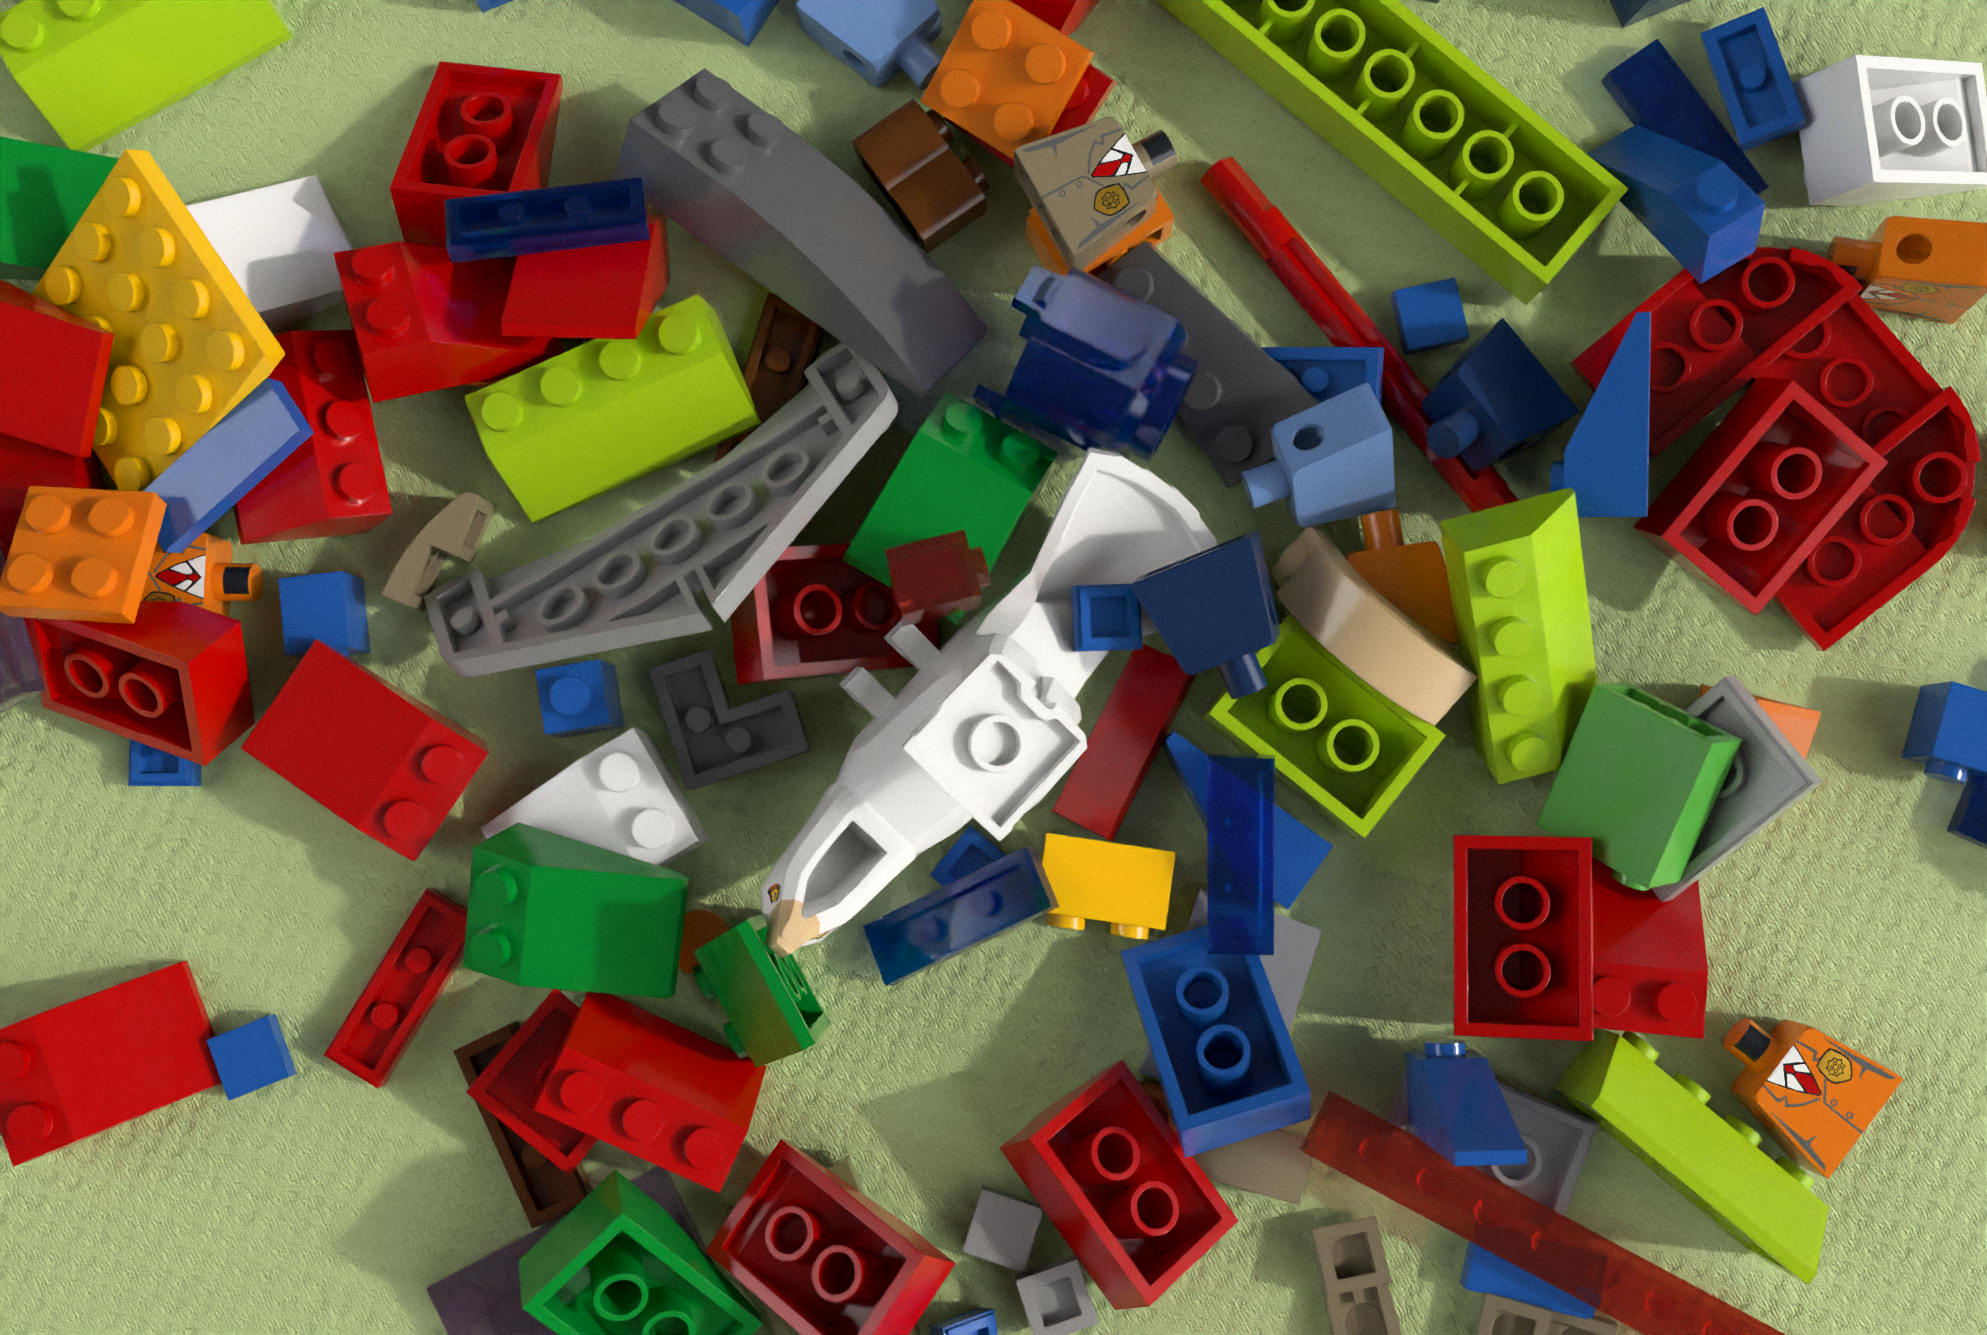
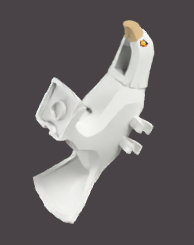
M1089 447L1060 500L1035 562L1006 592L961 627L939 650L909 620L904 622L901 619L884 639L919 671L895 697L863 667L859 668L856 666L839 684L874 719L853 740L835 784L829 785L818 805L775 863L762 886L760 898L763 917L767 924L765 944L771 951L783 958L792 954L801 946L822 942L831 932L845 924L910 862L916 859L918 854L952 835L972 818L980 823L998 841H1001L1012 831L1013 825L1018 822L1022 815L1039 803L1087 749L1085 733L1077 726L1082 717L1080 705L1074 699L1085 681L1109 651L1073 652L1071 586L1131 584L1143 574L1216 546L1217 540L1201 520L1199 511L1171 484L1167 485L1148 469L1140 468L1117 452ZM1141 605L1142 637H1145L1158 630Z

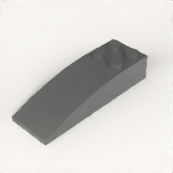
M704 68L629 119L614 175L615 180L922 400L985 337L988 328L948 277L892 216L851 177L809 142L785 126L777 117L767 113L737 92L725 80L716 77Z

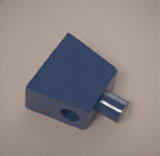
M1504 318L1495 323L1463 351L1422 400V410L1434 423L1428 428L1426 434L1431 450L1436 455L1445 459L1453 458L1459 454L1471 469L1479 472L1537 445L1580 412Z
M1257 529L1143 574L1131 583L1134 594L1187 676L1217 666L1231 699L1247 696L1268 685L1255 651L1276 643L1280 635V628Z

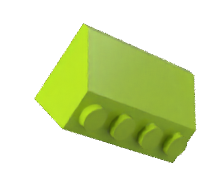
M24 0L0 13V55L11 75L71 150L82 152L94 148L293 38L273 0Z
M699 294L651 314L637 340L596 338L464 396L487 456L531 522L535 524L715 447L724 441L752 431L762 425L718 314Z
M1570 487L1439 522L1460 656L1478 676L1474 683L1466 690L1474 747L1498 785L1560 769L1594 685L1598 684L1575 492Z
M1598 1029L1593 1035V1041H1588L1552 1089L1586 1117L1598 1122V1126L1751 1253L1809 1285L1817 1275L1829 1206L1809 1191L1815 1181L1788 1159L1779 1156L1776 1162H1774L1760 1151L1757 1146L1763 1138L1743 1121L1731 1114H1728L1723 1120L1710 1110L1705 1104L1711 1096L1693 1080L1680 1072H1677L1671 1078L1653 1063L1659 1056V1053L1633 1032L1625 1031L1620 1036L1603 1029Z

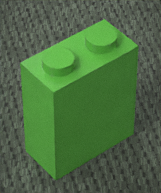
M1628 682L1595 684L1536 825L1557 837H1592V858L1612 868L1611 876L1630 888L1646 891L1649 888L1677 883L1682 877L1743 740Z

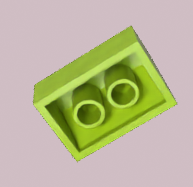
M1289 612L1279 623L1280 635L1276 643L1255 651L1268 685L1257 692L1238 699H1231L1225 687L1201 719L1348 837L1365 838L1446 735L1432 724L1399 706L1360 678L1319 643Z

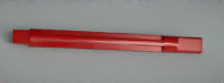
M1233 156L1220 159L1202 176L1200 182L1242 231V236L1335 347L1384 348L1382 404L1471 512L1474 513L1519 501L1507 487V482L1493 466L1479 472L1471 469L1459 454L1453 458L1445 459L1436 455L1431 450L1426 434L1428 428L1434 423L1422 410V400L1430 390L1278 207L1272 205Z

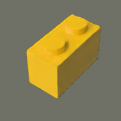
M1045 833L1034 909L1035 911L1047 913L1046 925L1084 930L1086 919L1111 922L1110 934L1148 940L1150 928L1161 930L1166 928L1176 852Z

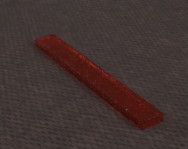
M1330 1090L1300 1147V1150L1307 1155L1645 1335H1786L1473 1166H1454L1420 1138Z

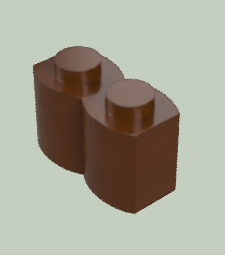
M913 98L855 138L852 144L856 157L865 171L892 205L916 242L928 254L987 212L986 197L983 193L990 187L985 176L970 157L961 162L947 144L953 141L954 137L942 116L933 109L925 113Z

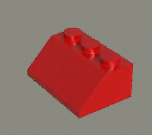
M352 330L288 331L274 335L286 354L268 376V379L283 383L314 431V434L233 506L240 544L367 534L393 513L363 368Z
M1758 377L1648 508V517H1641L1633 528L1677 565L1749 613L1757 616L1888 461L1793 380Z
M1453 835L1454 1036L1593 1041L1592 837Z
M587 992L530 1108L720 1193L749 1130L767 1066L763 1065L756 1068L750 1058L740 1059L735 1051L607 993Z
M1123 1060L1115 1062L1046 1108L1000 1147L1004 1156L1114 1310L1149 1307L1238 1222V1219L1192 1156L1184 1158L1176 1133Z

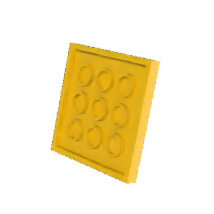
M124 150L32 292V295L114 333L92 448L116 483L118 489L123 491H143L259 384L268 378L286 354L149 151Z

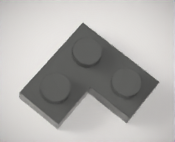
M710 649L648 669L688 791L811 751L793 692L790 689L731 708L714 653Z

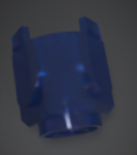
M1034 264L1013 297L1011 304L1012 307L1026 315L1018 335L1028 340L1015 368L1005 396L978 384L973 394L976 404L991 411L996 419L1001 421L1005 418V420L1081 458H1084L1089 447L1109 452H1117L1126 459L1133 454L1150 462L1169 430L1200 363L1181 353L1187 340V334L1181 318L1077 267H1073L1065 277Z

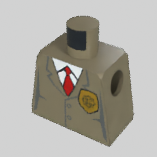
M1106 117L1022 145L1014 150L1015 175L1072 276L1088 267L1155 213L1158 193L1151 179L1178 164L1173 145L1164 131L1158 130L1131 145L1114 117Z

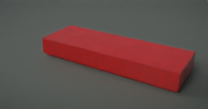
M1143 643V649L1133 650L1086 742L1087 749L1078 758L1052 809L1054 813L1111 842L1197 675L1187 676L1174 657Z
M434 888L425 889L325 1051L324 1056L377 1089L386 1085L464 957L468 911L466 907Z

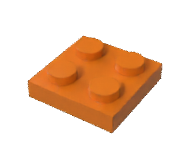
M973 0L920 102L1014 160V150L1018 147L1049 137L1095 52L1010 0Z
M29 486L0 580V612L7 617L134 624L167 504L155 492Z

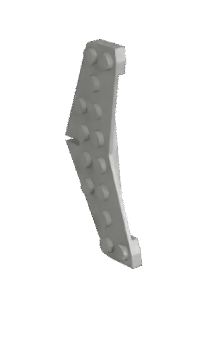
M841 342L825 352L803 371L810 382L804 389L724 458L596 536L489 579L486 578L480 569L450 580L424 596V600L441 657L459 676L470 678L710 631L713 629L696 595V592L703 588L712 607L725 623L879 436L889 428L897 415L898 403L885 379L875 365Z

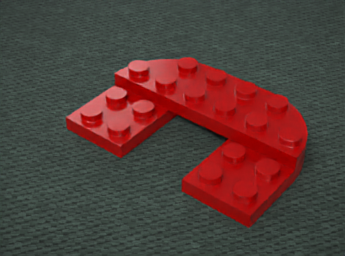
M1756 247L1754 253L1702 284L1684 269L1570 362L1569 365L1595 393L1636 313L1651 312L1650 458L1659 455L1748 381L1753 384L1758 377L1796 382L1888 461L1772 597L1816 650L1826 651L1931 569L1953 547L1964 531L1977 500L1972 499L1975 483L1976 463L1981 462L1980 446L1970 414L1960 397L1951 386L1941 388L1858 294L1864 287L1853 276L1826 258L1806 250L1790 247L1788 250Z

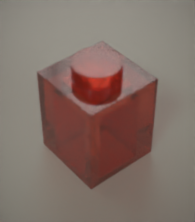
M965 530L885 549L886 566L902 627L980 607L982 597L980 588L990 585V577L981 546L969 549Z

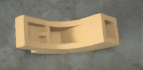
M1313 526L1306 527L1297 540L1284 550L1278 563L1269 572L1280 586L1279 591L1275 595L1294 618L1319 643L1380 693L1433 726L1440 721L1478 678L1449 641L1420 625L1386 600L1360 576L1331 539Z

